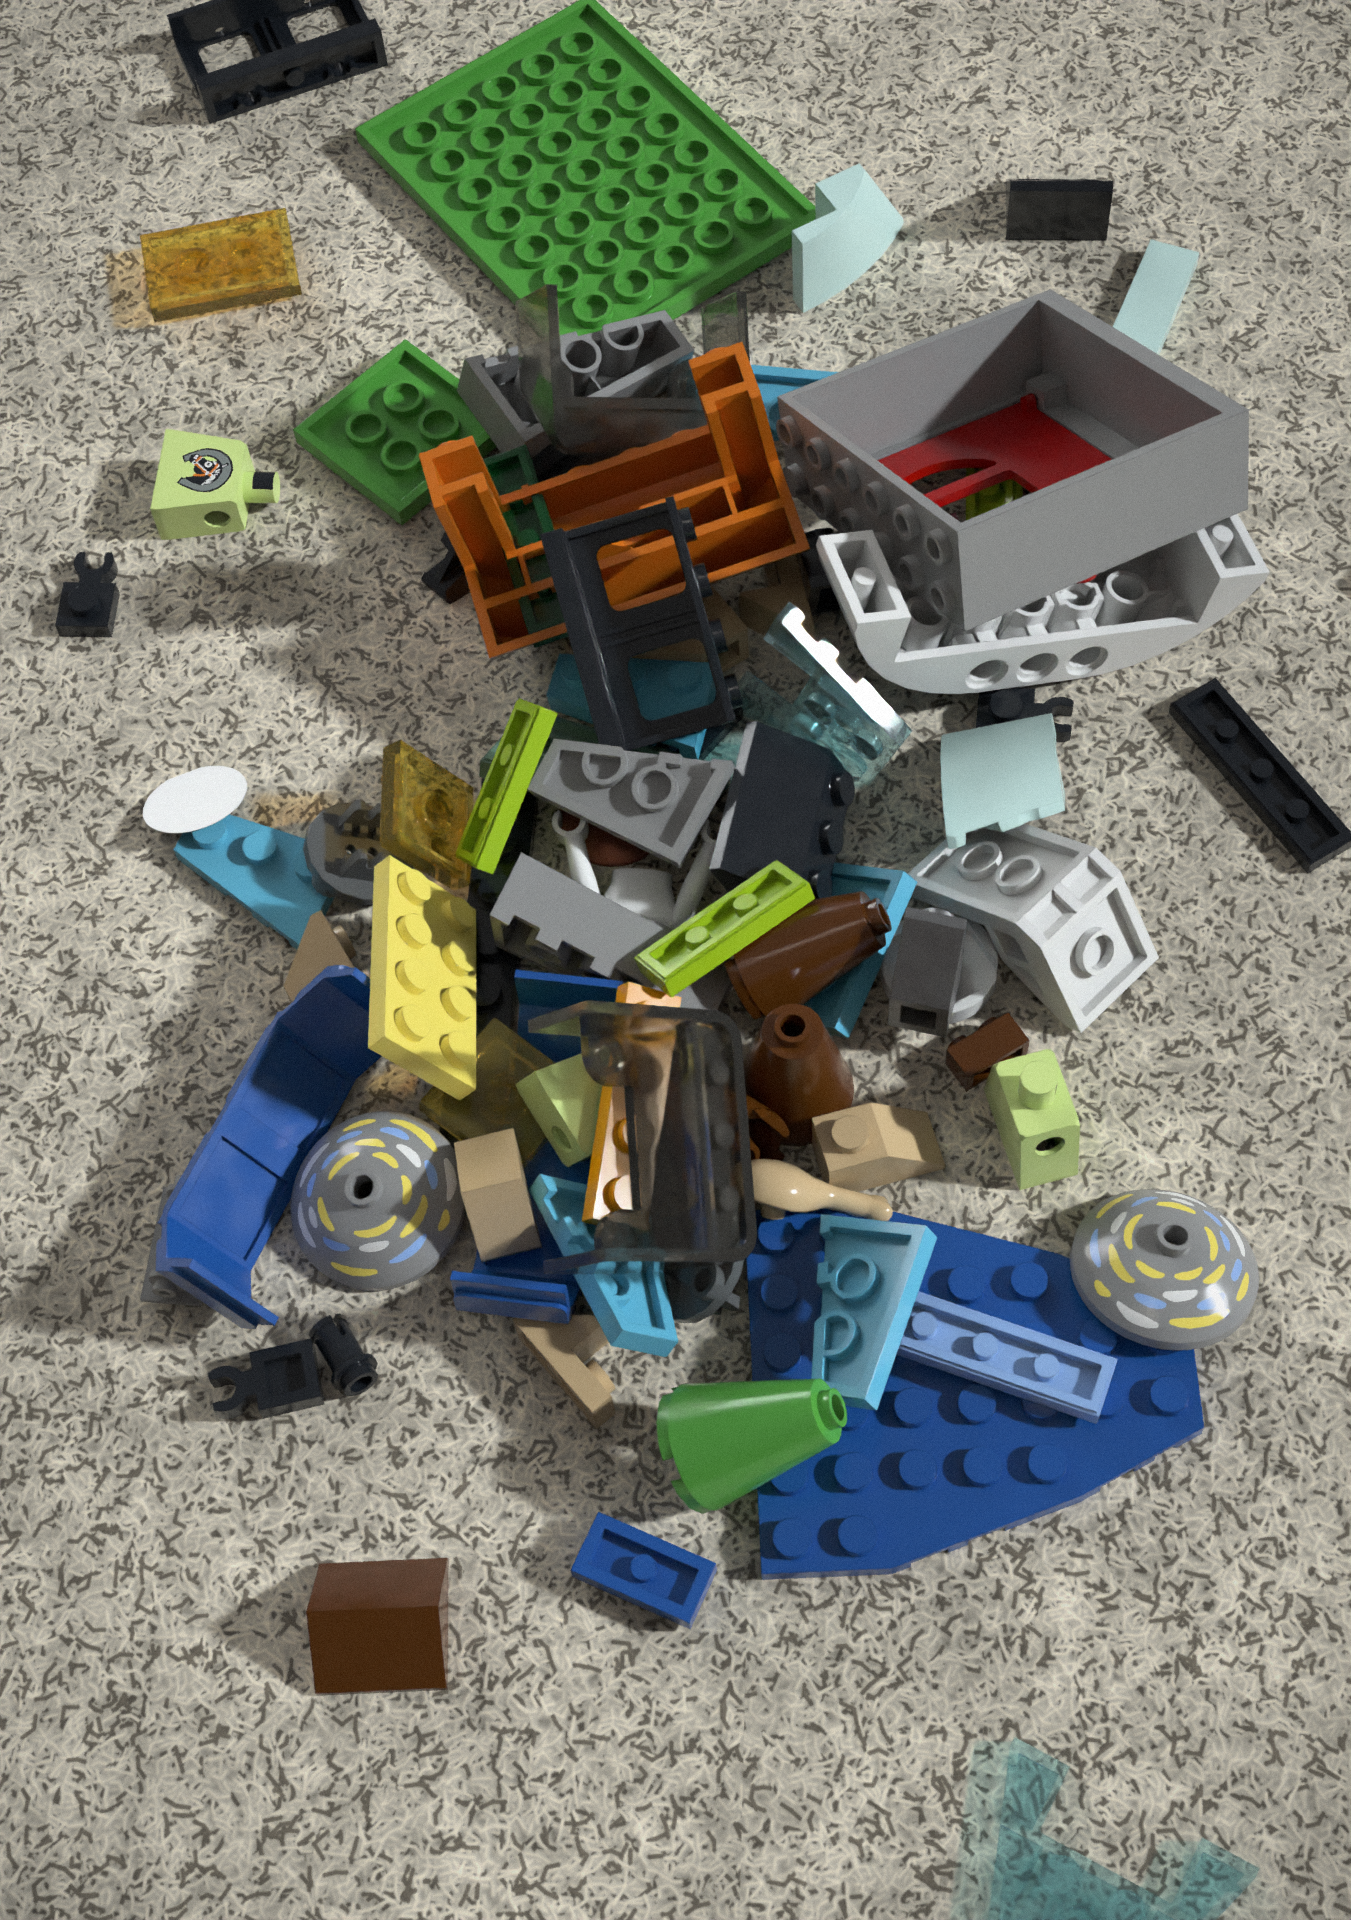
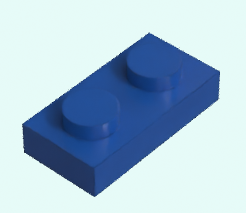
M598 1512L570 1571L572 1577L691 1629L717 1572V1565L715 1562Z

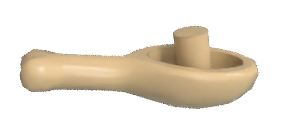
M748 1160L737 1166L729 1179V1185L737 1193L761 1204V1216L767 1219H783L786 1211L811 1212L823 1208L880 1221H888L893 1215V1210L884 1196L864 1194L828 1184L803 1169L780 1160Z

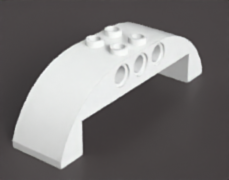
M1236 514L1099 573L1090 582L1076 583L968 631H963L946 616L938 614L933 606L916 592L908 590L902 581L892 574L873 530L821 535L818 537L816 544L820 562L857 647L867 664L884 679L899 686L926 693L939 694L977 693L1080 679L1133 666L1188 641L1224 618L1260 587L1270 573L1241 518Z

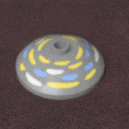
M377 1111L365 1113L350 1118L332 1128L316 1142L303 1160L297 1172L291 1194L292 1226L296 1240L307 1259L320 1272L335 1282L357 1290L383 1291L409 1284L427 1274L450 1251L457 1240L466 1216V1209L460 1192L455 1149L433 1126L417 1117L401 1112ZM367 1181H372V1193L364 1199H359L358 1190L360 1186Z
M1140 1189L1112 1196L1099 1203L1084 1217L1075 1233L1071 1247L1070 1269L1076 1290L1088 1309L1102 1323L1116 1333L1149 1347L1164 1350H1192L1220 1342L1233 1334L1245 1322L1257 1297L1259 1288L1258 1265L1253 1250L1245 1236L1220 1211L1199 1199L1182 1193L1160 1189Z

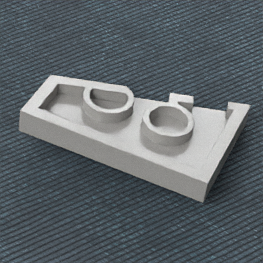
M554 739L527 790L531 795L681 868L736 767L733 761L712 758L711 761L683 758L681 754L659 752V755L625 751L622 747Z

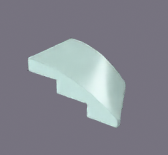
M860 163L815 183L816 219L792 230L793 300L803 313L827 301L862 276L884 254L904 224L903 217Z
M1052 713L943 734L941 736V788L945 832L949 849L966 845V833L977 829L988 828L1005 832L1029 821L1042 819L1065 811V790L1056 751V730Z

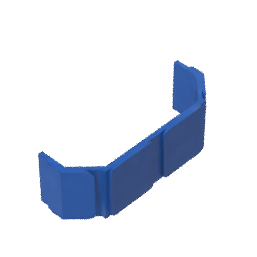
M345 965L327 966L297 994L295 1000L283 1011L277 1012L271 1024L265 1028L228 1093L226 1103L211 1130L204 1135L167 1200L163 1214L158 1221V1224L161 1225V1238L156 1243V1271L240 1328L256 1329L258 1324L275 1326L279 1319L278 1316L251 1299V1270L291 1199L294 1181L303 1160L316 1142L329 1130L355 1080L382 1057L368 1048L370 978L356 967L350 968Z
M516 969L514 979L519 1000L516 1061L502 1130L510 1128L515 1130L528 1190L539 1174L587 1185L591 1158L570 1167L564 1165L520 1096L515 1084L534 1071L609 1043L617 986L624 983L618 980ZM530 1191L529 1194L542 1248L483 1263L477 1249L474 1268L471 1273L452 1271L450 1281L454 1292L453 1301L456 1310L569 1324L576 1310V1302L579 1296H582V1290Z

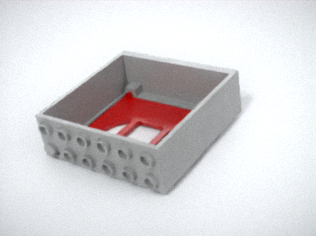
M1051 289L777 396L780 419L776 422V430L784 448L786 467L783 468V473L791 496L798 498L812 509L819 519L827 521L840 533L873 530L892 574L901 580L908 590L916 592L931 604L938 614L946 616L963 631H968L1076 583L1090 582L1099 573L1248 509L1249 409ZM961 468L984 469L926 494L920 493L910 485L925 476L946 470ZM1009 479L1014 480L1031 492V494L962 523L940 508Z

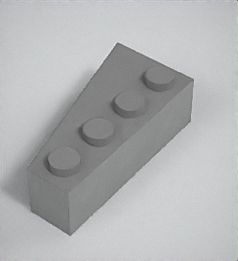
M662 310L605 324L602 326L601 331L578 336L575 331L559 335L556 338V342L529 348L526 343L507 348L506 354L484 359L483 354L465 358L457 392L501 453L526 444L531 458H533L563 433L567 432L576 440L606 424L617 413L622 415L680 384L688 369V360L692 358L695 350L668 313Z
M521 852L490 913L496 947L554 974L623 981V983L629 981L662 991L640 973L634 957L673 931L670 927L634 913ZM730 958L675 995L682 997L677 1031L706 1043L733 987L724 964L730 961Z

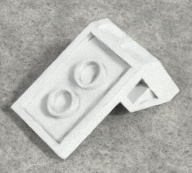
M1025 823L1005 832L988 828L977 829L966 833V845L958 848L949 849L946 838L908 873L917 881L911 897L985 925L1001 960L1063 1024L1077 1032L1082 1033L1159 958L1121 871L1096 847Z

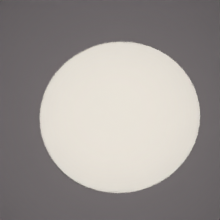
M205 766L171 778L157 787L144 804L143 818L152 829L164 833H187L203 829L222 820L240 805L247 792L246 779L239 771L225 766Z

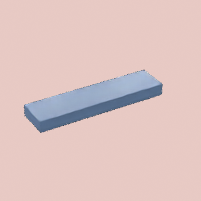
M918 1291L896 1354L1095 1424L1098 1422L1118 1360Z

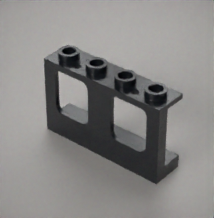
M211 0L167 15L176 50L209 124L387 66L382 32L376 19L368 20L359 0H310L308 3H304L305 0ZM329 6H336L340 9L348 25L347 28L296 44L287 25L289 20ZM218 28H223L221 31L216 32ZM240 35L252 37L260 54L259 57L207 73L199 55L202 48Z
M673 496L665 498L666 502L578 528L567 531L560 528L540 534L598 742L602 745L622 747L625 751H631L736 721L733 709L744 706L735 673L724 676L718 654L729 650L720 618L708 620L702 598L713 596L705 564L703 562L693 565L687 543L698 539L689 507L677 509ZM668 530L673 535L686 581L685 590L679 595L624 611L614 610L610 605L597 560L600 548L653 531ZM690 639L699 640L706 652L716 688V699L713 703L657 720H646L640 712L628 670L629 660L637 654Z

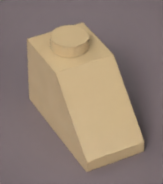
M870 1102L812 1118V1147L822 1179L828 1184L860 1192L945 1169V1162L927 1112Z

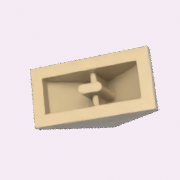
M514 1128L454 1142L460 1192L481 1262L542 1248Z

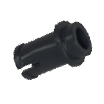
M335 1314L333 1319L331 1315L326 1316L312 1327L309 1337L316 1344L333 1372L330 1381L334 1388L340 1391L343 1390L347 1396L359 1395L372 1387L377 1381L378 1374L375 1370L378 1363L372 1354L364 1353L347 1325L348 1322L344 1315Z

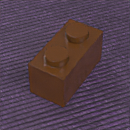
M1007 1012L999 1018L991 1017L987 1019L971 1035L967 1037L966 1035H961L954 1039L946 1049L945 1064L967 1092L988 1079L994 1064L1028 1054L1030 1040Z

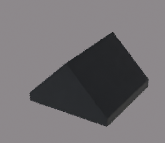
M1006 179V240L1106 241L1113 194V181L1106 179Z

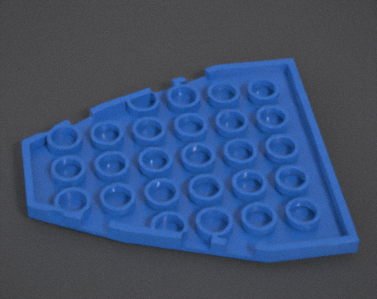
M825 1208L811 1212L786 1211L785 1217L779 1220L764 1218L761 1216V1210L744 1211L752 1381L811 1379L814 1323L821 1317L823 1290L817 1285L818 1263L824 1262L825 1239L820 1234L821 1214L861 1219L867 1218ZM893 1212L892 1217L888 1221L926 1225L937 1236L919 1289L920 1292L1118 1359L1098 1422L1095 1424L896 1355L877 1411L846 1406L847 1423L842 1427L841 1437L837 1443L757 1488L762 1580L894 1574L911 1567L913 1562L945 1550L949 1553L967 1546L968 1541L1002 1528L1005 1531L1087 1499L1099 1492L1101 1487L1131 1470L1135 1472L1153 1462L1157 1455L1172 1447L1177 1448L1202 1434L1204 1421L1194 1349L1164 1350L1149 1347L1129 1340L1107 1327L1088 1309L1081 1299L1072 1279L1070 1258Z

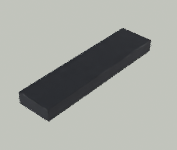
M1216 678L1170 704L1169 714L1307 874L1351 848V831Z

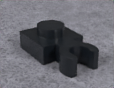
M79 552L76 555L74 568L79 582L63 583L55 623L60 637H112L120 597L116 583H112L118 574V567L112 552L105 553L104 563L97 569H89L90 563L85 552Z
M1015 687L979 692L976 728L1052 713L1053 717L1058 715L1072 716L1074 701L1066 697H1054L1045 703H1035V689ZM1054 722L1056 742L1070 741L1072 725Z
M311 1338L249 1352L251 1370L241 1372L232 1366H220L208 1373L209 1381L214 1388L225 1385L236 1387L231 1398L213 1403V1410L220 1419L236 1418L242 1415L250 1404L253 1403L258 1404V1410L263 1419L325 1405L316 1350Z

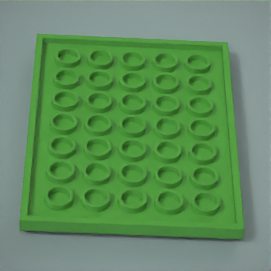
M579 0L355 128L358 143L551 343L556 342V338L559 335L575 331L578 336L601 331L602 326L605 324L665 310L671 319L674 320L792 248V230L816 219V206L596 0Z

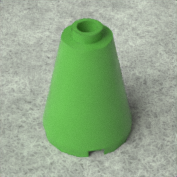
M822 1379L684 1383L678 1387L671 1388L674 1392L662 1396L659 1401L656 1421L658 1445L662 1460L674 1458L681 1476L680 1479L671 1481L676 1493L690 1509L704 1514L724 1508L837 1443L841 1437L842 1427L847 1423V1410L839 1391L835 1388L830 1389L828 1384Z

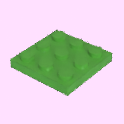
M406 339L293 429L296 442L400 525L405 524L432 501L419 453L434 449L444 442L460 440L471 435L482 458L497 447L458 394L459 379Z

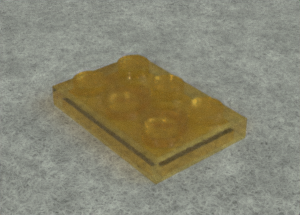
M286 208L140 235L150 310L154 322L302 295Z

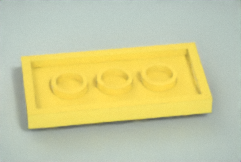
M389 855L374 866L368 1048L460 1101L476 1090V909L471 907L464 899L452 895L427 879L420 871L411 869Z

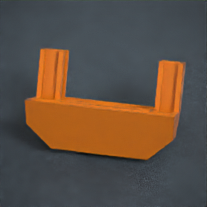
M743 342L728 347L714 348L702 356L688 360L707 425L692 430H681L664 440L643 447L629 448L617 456L591 465L577 466L565 474L530 486L525 484L521 486L522 489L499 496L472 435L460 440L444 442L434 449L419 453L434 510L464 568L489 658L502 656L567 632L565 623L529 635L518 602L521 597L527 595L530 601L540 598L537 592L547 588H551L552 593L556 592L552 577L531 583V577L525 561L545 554L542 540L516 549L514 539L501 513V510L502 512L511 510L509 503L521 499L524 505L533 502L532 495L538 493L543 495L554 529L562 528L564 531L666 502L665 498L673 496L677 509L689 507L698 539L687 543L693 565L704 562L711 585L810 549L778 459L763 399ZM657 530L601 547L598 551L597 560L610 605L614 610L624 611L679 595L685 590L686 581L673 535L668 530ZM502 548L507 561L515 557L517 558L526 586L514 589Z

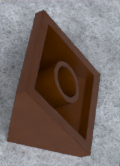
M448 1558L319 1563L306 1610L315 1694L317 1696L448 1690Z

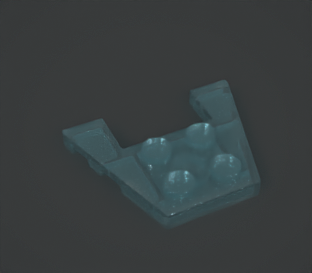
M788 602L775 618L763 639L811 677L792 705L747 670L738 681L744 704L742 706L743 715L752 721H758L831 749L846 771L852 775L853 780H859L869 786L913 730L864 678L859 679L856 684L849 679L834 663L839 652L826 638L820 639L816 644L799 626L805 616L795 605Z
M1014 1737L1008 1753L988 1920H1217L1256 1878L1260 1868L1201 1838L1172 1903H1169L1046 1836L1040 1830L1070 1766Z

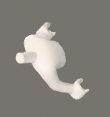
M558 810L553 814L552 826L556 837L566 847L571 878L600 894L585 843L589 833L588 822L580 819L579 826L576 829L564 831L561 829L563 825L562 813ZM709 820L706 821L701 830L703 844L681 886L676 903L672 891V875L653 869L619 868L613 870L610 886L604 896L646 919L660 922L672 930L692 918L699 907L712 874L709 867L716 840H712L709 837Z

